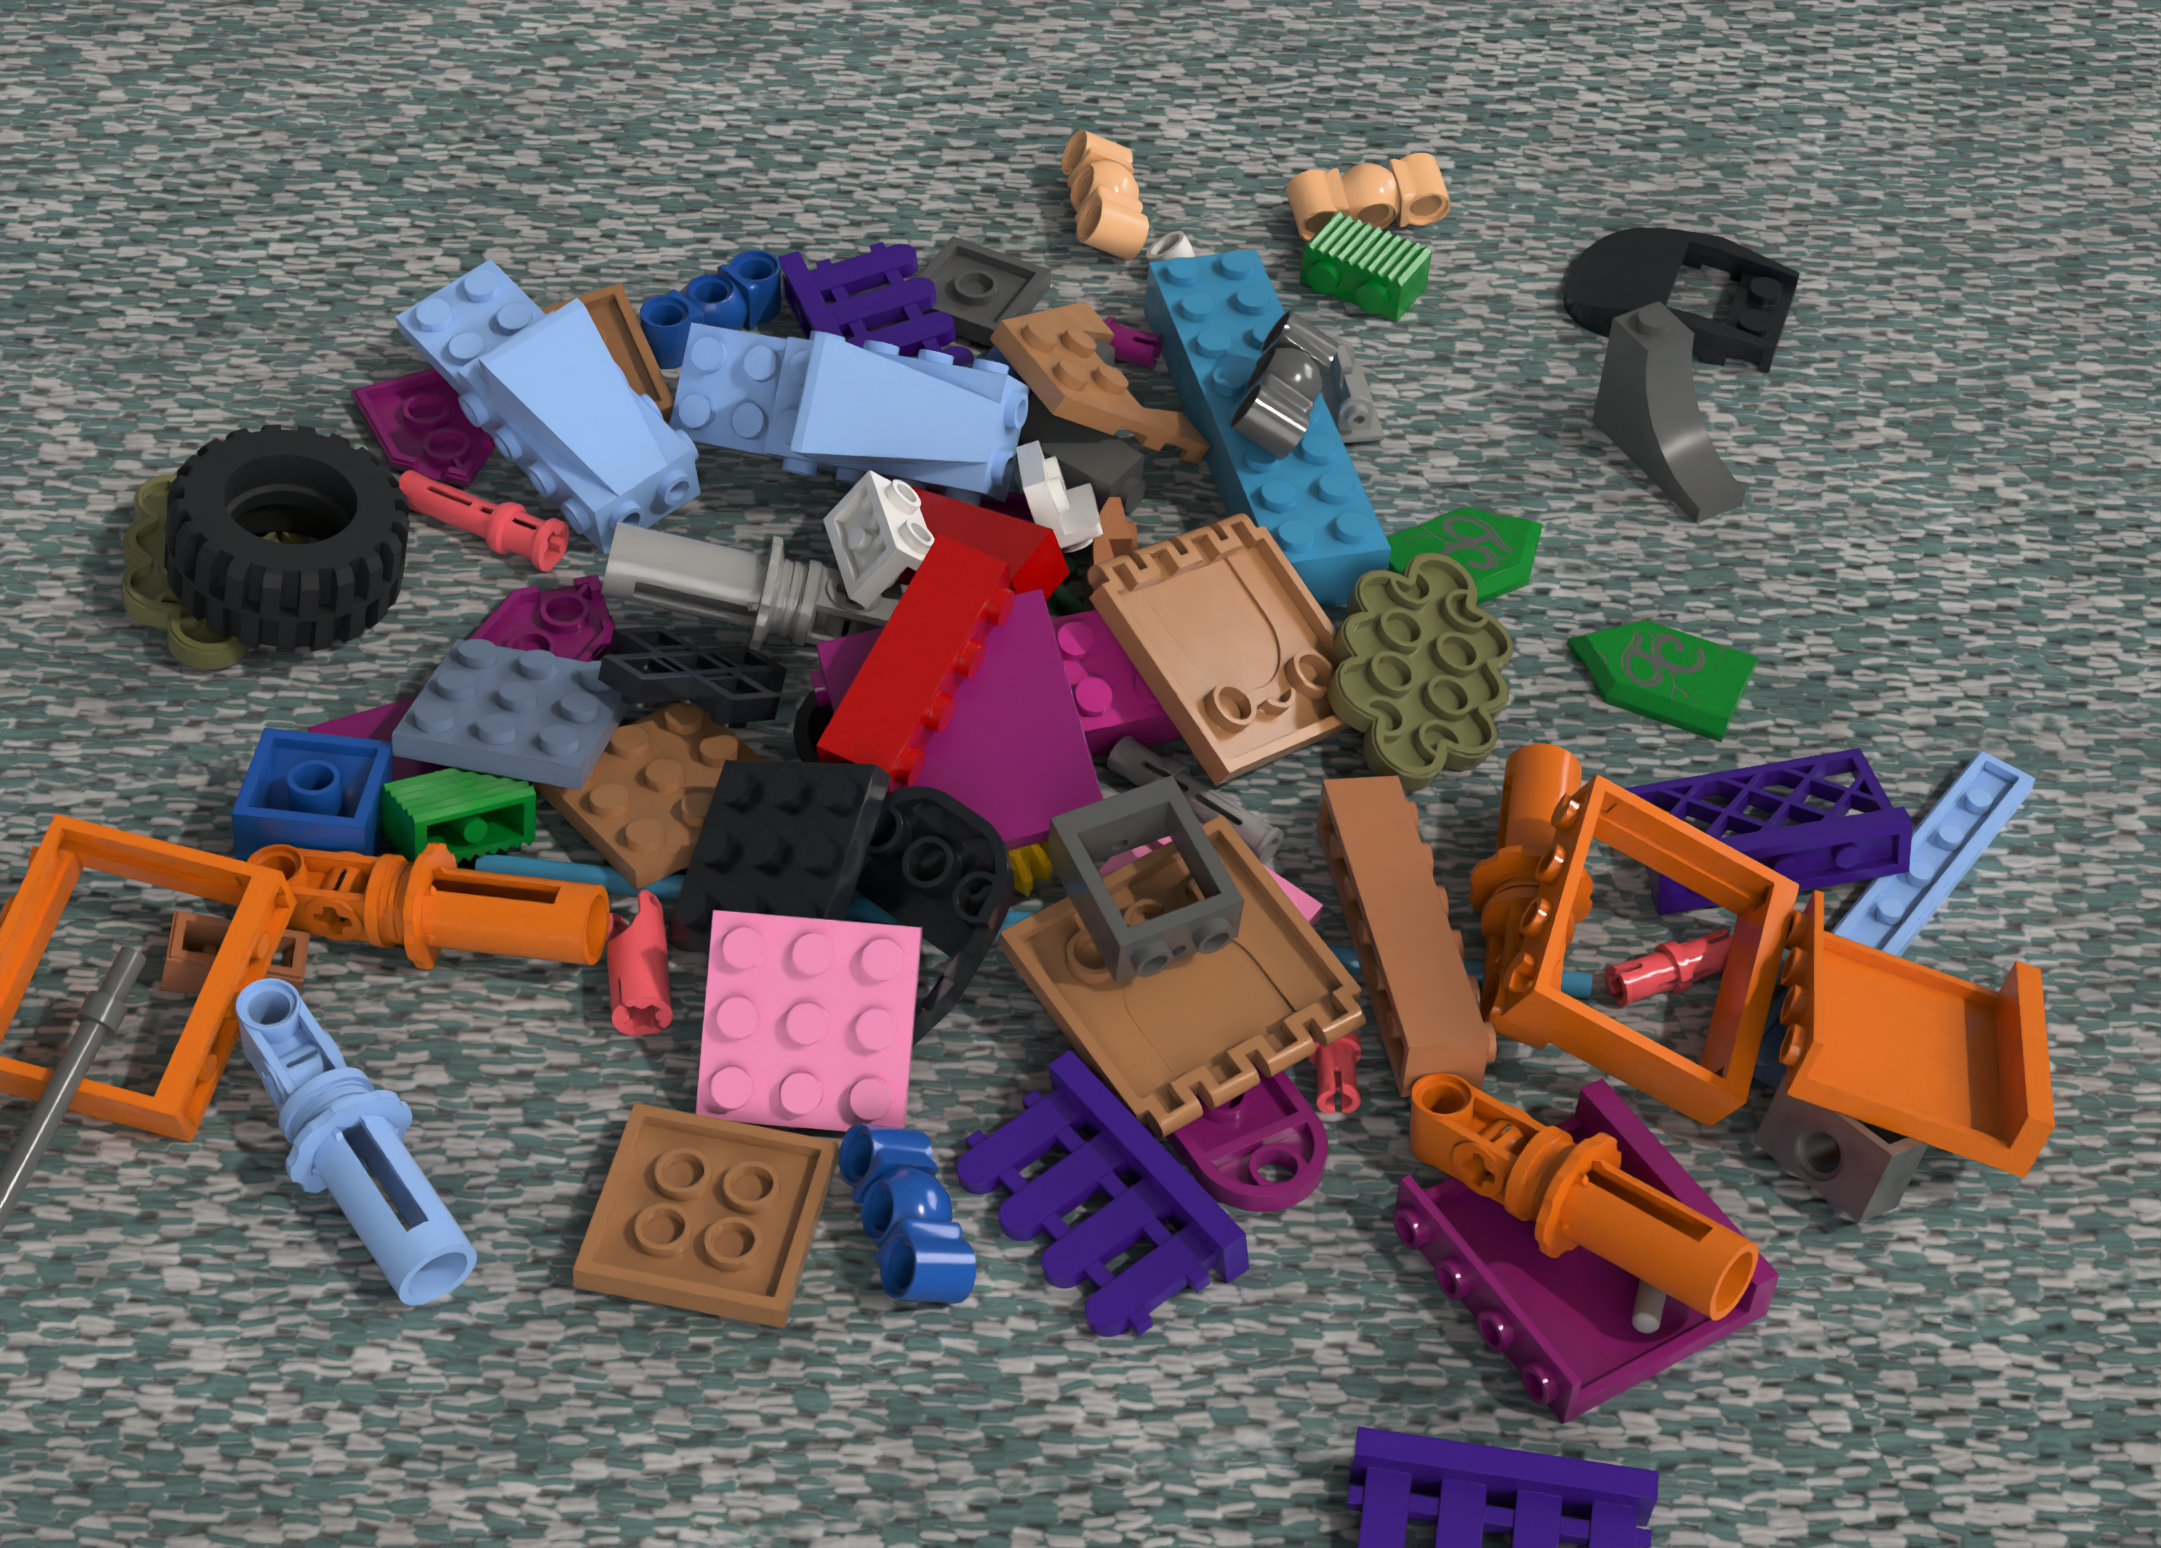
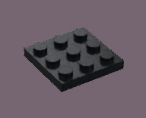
M725 760L666 932L667 943L682 951L709 953L713 910L845 921L891 775L876 764Z

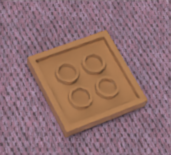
M678 701L617 728L581 790L532 782V784L636 890H639L689 866L725 760H764L731 729L713 723L708 712L695 704Z
M634 1102L573 1267L574 1287L785 1329L838 1162V1141Z

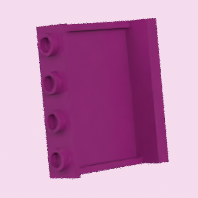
M1042 589L1015 595V601L1006 622L1001 627L992 626L983 642L986 644V651L978 672L971 680L962 679L953 695L956 697L953 715L942 733L933 731L923 749L926 752L923 768L912 785L931 787L943 791L983 817L999 833L1008 851L1048 841L1050 818L1103 800ZM884 627L816 643L821 667L811 669L809 673L818 707L830 705L834 715Z
M1603 1078L1580 1089L1575 1115L1555 1125L1556 1127L1569 1133L1576 1144L1581 1143L1586 1138L1595 1136L1599 1132L1614 1137L1617 1140V1150L1621 1152L1620 1170L1745 1237ZM1410 1174L1400 1178L1393 1214V1222L1399 1238L1409 1249L1415 1250L1418 1248L1434 1267L1437 1281L1443 1292L1454 1301L1459 1299L1476 1318L1479 1332L1485 1343L1493 1351L1498 1353L1503 1351L1519 1370L1523 1386L1531 1399L1541 1406L1547 1404L1562 1424L1766 1315L1779 1277L1776 1270L1759 1253L1753 1277L1737 1305L1724 1318L1714 1321L1666 1294L1659 1328L1652 1333H1642L1633 1327L1631 1321L1639 1278L1579 1244L1572 1251L1563 1252L1558 1258L1549 1257L1539 1251V1244L1535 1239L1536 1222L1533 1220L1522 1221L1512 1216L1505 1210L1504 1205L1490 1197L1477 1194L1454 1177L1425 1191L1420 1188Z

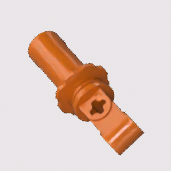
M1544 743L1523 746L1508 757L1505 765L1496 852L1492 857L1480 859L1474 866L1470 874L1472 889L1469 892V899L1473 908L1478 914L1482 915L1481 933L1487 942L1479 1009L1483 1022H1491L1495 1034L1539 1050L1545 1048L1549 1042L1501 1017L1508 989L1503 987V979L1511 961L1521 950L1525 935L1519 932L1520 921L1529 904L1536 898L1541 881L1535 878V871L1543 853L1552 844L1556 828L1551 826L1552 814L1565 793L1572 796L1581 788L1582 780L1580 762L1572 753L1562 747ZM1585 868L1582 870L1550 981V986L1561 991L1564 955L1566 948L1573 939L1575 924L1581 923L1592 909L1590 895L1593 892L1594 884Z
M428 843L426 848L418 854L415 862L407 861L402 855L384 854L381 857H374L351 851L329 852L295 848L286 844H274L263 847L254 852L246 861L283 872L297 900L286 929L308 932L310 935L324 936L337 941H367L372 946L381 948H393L396 944L404 945L408 960H412L418 969H433L441 948L595 965L601 957L606 943L609 927V898L607 890L603 885L458 869L454 853H450L444 843ZM344 870L347 871L345 875H341ZM342 917H345L346 920L342 922Z
M1429 1074L1420 1078L1413 1085L1409 1130V1148L1412 1154L1421 1162L1435 1166L1460 1180L1477 1194L1490 1197L1501 1203L1512 1216L1522 1221L1533 1220L1536 1222L1535 1239L1538 1241L1539 1251L1551 1258H1558L1560 1254L1568 1250L1572 1251L1579 1244L1714 1321H1718L1729 1314L1745 1293L1758 1261L1759 1250L1757 1244L1620 1170L1621 1152L1617 1150V1140L1614 1137L1599 1132L1595 1136L1586 1138L1581 1143L1576 1144L1569 1133L1556 1126L1547 1127L1539 1123L1523 1110L1504 1104L1471 1086L1465 1079L1454 1074ZM1507 1126H1510L1511 1128L1508 1131H1506L1505 1128Z

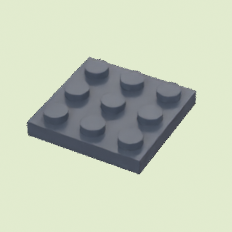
M457 639L393 731L392 756L581 790L631 705L621 700V693L598 680L602 661L585 662L557 657L545 650L523 651L495 646L492 642L484 639Z

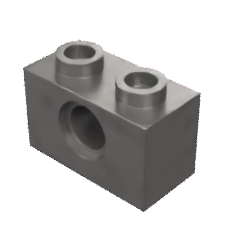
M1786 1074L1783 1076L1752 1141L1773 1157L1774 1163L1778 1168L1791 1176L1801 1178L1826 1197L1828 1205L1834 1211L1848 1218H1853L1859 1223L1897 1208L1929 1145L1786 1094Z

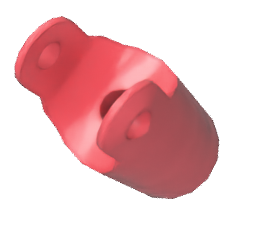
M642 890L638 893L639 913L635 916L629 927L621 916L616 913H609L606 951L611 1019L613 1026L619 1032L629 1036L657 1034L662 1031V1028L665 1029L671 1023L673 1017L664 913L658 898L648 890Z

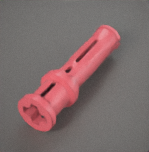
M413 470L405 471L398 480L399 488L406 495L410 510L484 538L493 552L502 555L508 552L515 553L530 559L536 569L549 572L565 555L569 542V527L562 520L551 518L545 521L527 514L523 505L512 501L503 502L499 505L488 502L465 491L427 478Z

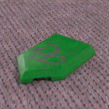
M1461 507L1387 535L1386 538L1391 547L1388 571L1401 575L1411 558L1420 553L1434 552L1448 556L1460 563L1472 576L1477 587L1476 605H1479L1528 585L1543 524L1512 516Z
M1641 620L1567 638L1566 643L1577 661L1582 660L1595 679L1593 686L1604 703L1719 742L1723 741L1759 660L1756 656L1648 620Z

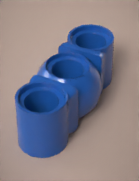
M748 250L736 255L730 264L718 266L717 275L704 274L695 277L680 293L673 289L667 295H658L645 301L640 308L641 328L659 368L675 369L682 366L691 322L742 331L744 326L750 331L755 328L757 323H764L778 316L781 310L780 261L769 252Z
M865 1123L853 1124L847 1130L841 1143L839 1167L845 1183L853 1187L852 1197L854 1202L862 1204L861 1219L864 1231L879 1249L875 1254V1259L880 1265L881 1282L886 1294L898 1300L947 1304L962 1303L968 1298L974 1286L976 1278L975 1254L970 1244L961 1239L962 1228L960 1224L951 1222L952 1204L950 1196L935 1177L938 1167L933 1161V1151L928 1136L917 1129Z

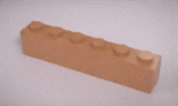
M1398 776L1324 779L1316 828L1400 1096L1411 1097L1413 1085L1420 1078L1433 1073L1457 1075L1465 1079L1471 1086L1482 1091L1486 1064L1493 1063L1496 1059V1034L1491 1022H1483L1479 1010L1480 990L1475 975H1467L1464 967V944L1461 932L1459 930H1451L1448 921L1449 904L1446 889L1443 885L1436 886L1434 881L1432 849L1429 843H1421L1418 834L1419 817L1416 803L1406 800Z

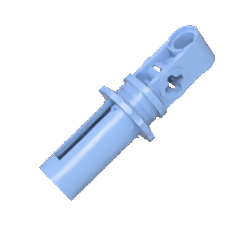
M276 978L260 979L247 985L240 992L236 1001L243 1052L261 1078L269 1098L280 1113L278 1119L280 1130L287 1141L293 1145L286 1159L285 1166L292 1182H298L304 1191L310 1193H318L328 1188L404 1304L411 1306L424 1305L456 1289L474 1269L477 1253L403 1144L405 1142L404 1135L412 1124V1112L407 1103L400 1101L395 1092L374 1090L372 1083L363 1071L346 1066L336 1043L327 1031L321 1029L293 985ZM369 1168L370 1173L373 1172L409 1226V1231L406 1232L365 1169Z

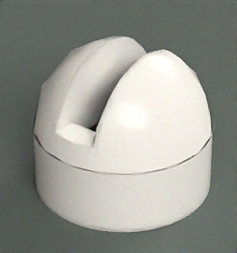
M1182 231L1171 232L1161 237L1146 252L1149 262L1172 260L1178 257H1195L1192 245Z

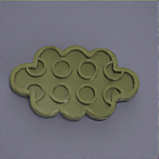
M177 474L161 475L148 479L138 487L135 493L133 507L135 524L127 529L123 538L124 563L129 568L122 580L123 608L131 618L144 625L167 629L166 638L169 651L177 660L187 666L203 670H214L234 665L245 656L248 646L241 645L239 637L229 634L224 638L214 633L206 626L205 618L197 621L181 605L182 599H179L172 592L167 581V570L164 567L167 501L171 482L177 478ZM269 531L254 534L263 539L278 543L307 544L303 540L306 535L295 532Z
M1434 552L1420 553L1411 558L1401 575L1387 570H1371L1360 576L1347 597L1349 617L1345 619L1333 638V651L1340 665L1327 685V698L1333 711L1343 722L1365 733L1363 756L1371 771L1377 777L1398 776L1403 790L1408 792L1423 790L1431 785L1443 767L1466 771L1475 769L1482 764L1493 751L1497 742V730L1493 720L1499 716L1509 700V688L1504 677L1501 675L1513 654L1512 639L1507 629L1496 617L1476 607L1477 587L1470 573L1452 558Z

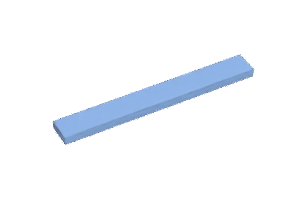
M1979 750L1912 832L1909 872L1875 878L1831 933L1901 957L2030 794L2036 778ZM1788 987L1783 990L1769 1008L1753 1077L1776 1090L1783 1076L1787 1073V1065L1779 1063V1053L1787 1032V1025L1780 1023V1013L1788 993Z

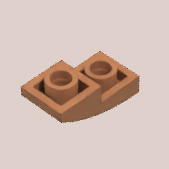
M1109 497L1100 512L1099 517L1103 534L1093 538L1087 573L1089 568L1095 564L1121 555H1127L1138 548L1136 524L1134 521H1127L1120 497ZM1087 573L1084 591L1086 612L1097 610L1089 599L1095 591L1088 581Z

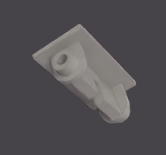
M1340 337L1331 338L1338 343V349L1329 364L1328 371L1321 377L1323 385L1320 392L1343 443L1384 440L1385 435L1360 361L1354 362L1355 352L1353 346Z

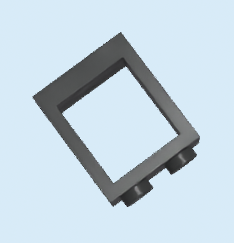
M1173 775L1050 818L1047 857L1115 983L1135 975L1140 977L1152 976L1164 970L1172 961L1196 952L1202 954L1216 952L1228 945L1232 939L1238 937L1244 899ZM1170 836L1205 899L1128 927L1093 863Z

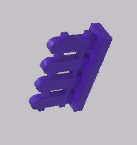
M883 242L870 245L871 252L832 264L829 258L816 262L817 269L811 271L808 270L799 251L777 257L780 261L784 297L807 340L810 338L811 331L827 332L841 337L851 335L852 338L846 339L845 342L863 348L865 340H873L899 347V356L912 357L918 355L919 349H925L953 356V365L963 367L967 363L973 364L974 355L968 348L955 346L944 350L941 349V347L952 343L956 337L954 319L950 314L941 311L922 314V312L932 309L937 302L935 284L930 279L924 277H916L904 281V278L912 276L918 269L916 250L908 244H895L886 247ZM887 284L886 287L873 290L864 294H860L851 298L849 297V295ZM903 318L906 319V321L896 323L884 328H880L871 332L867 331L868 329L878 327L890 322H894Z
M1071 1050L1048 1065L1053 1089L1051 1093L1043 1098L1037 1090H1034L1022 1099L1025 1111L988 1137L980 1130H977L965 1139L969 1151L960 1157L956 1167L960 1185L966 1191L979 1195L990 1193L999 1186H1002L1009 1193L1010 1197L1001 1204L998 1212L1003 1233L1017 1241L1031 1240L1042 1232L1051 1239L1053 1244L1044 1251L1041 1258L1043 1275L1048 1283L1063 1289L1075 1287L1085 1279L1092 1284L1097 1291L1087 1300L1085 1315L1089 1328L1097 1335L1114 1337L1131 1327L1140 1336L1153 1326L1152 1317L1149 1313L1187 1285L1196 1294L1210 1284V1275L1207 1270L1211 1267L1226 1283L1249 1270L1246 1233ZM1079 1129H1082L1091 1138L1088 1142L1085 1143L1076 1133ZM1057 1145L1068 1155L1030 1183L1019 1173ZM1125 1174L1134 1185L1128 1188L1118 1177ZM1099 1191L1111 1201L1072 1230L1061 1219ZM1168 1220L1178 1232L1172 1235L1162 1223ZM1144 1237L1153 1246L1154 1250L1115 1278L1105 1265Z
M1358 1426L1351 1457L1349 1482L1364 1484V1487L1350 1485L1346 1509L1361 1512L1357 1548H1404L1407 1519L1436 1523L1434 1548H1481L1483 1530L1511 1534L1510 1548H1558L1559 1542L1585 1545L1587 1548H1650L1652 1530L1637 1528V1526L1647 1527L1657 1502L1659 1471ZM1410 1491H1411V1492L1424 1493V1494L1438 1495L1439 1498L1429 1497V1496H1423V1495H1416V1494H1410ZM1486 1503L1514 1507V1509L1486 1505ZM1561 1514L1589 1518V1521L1562 1517Z

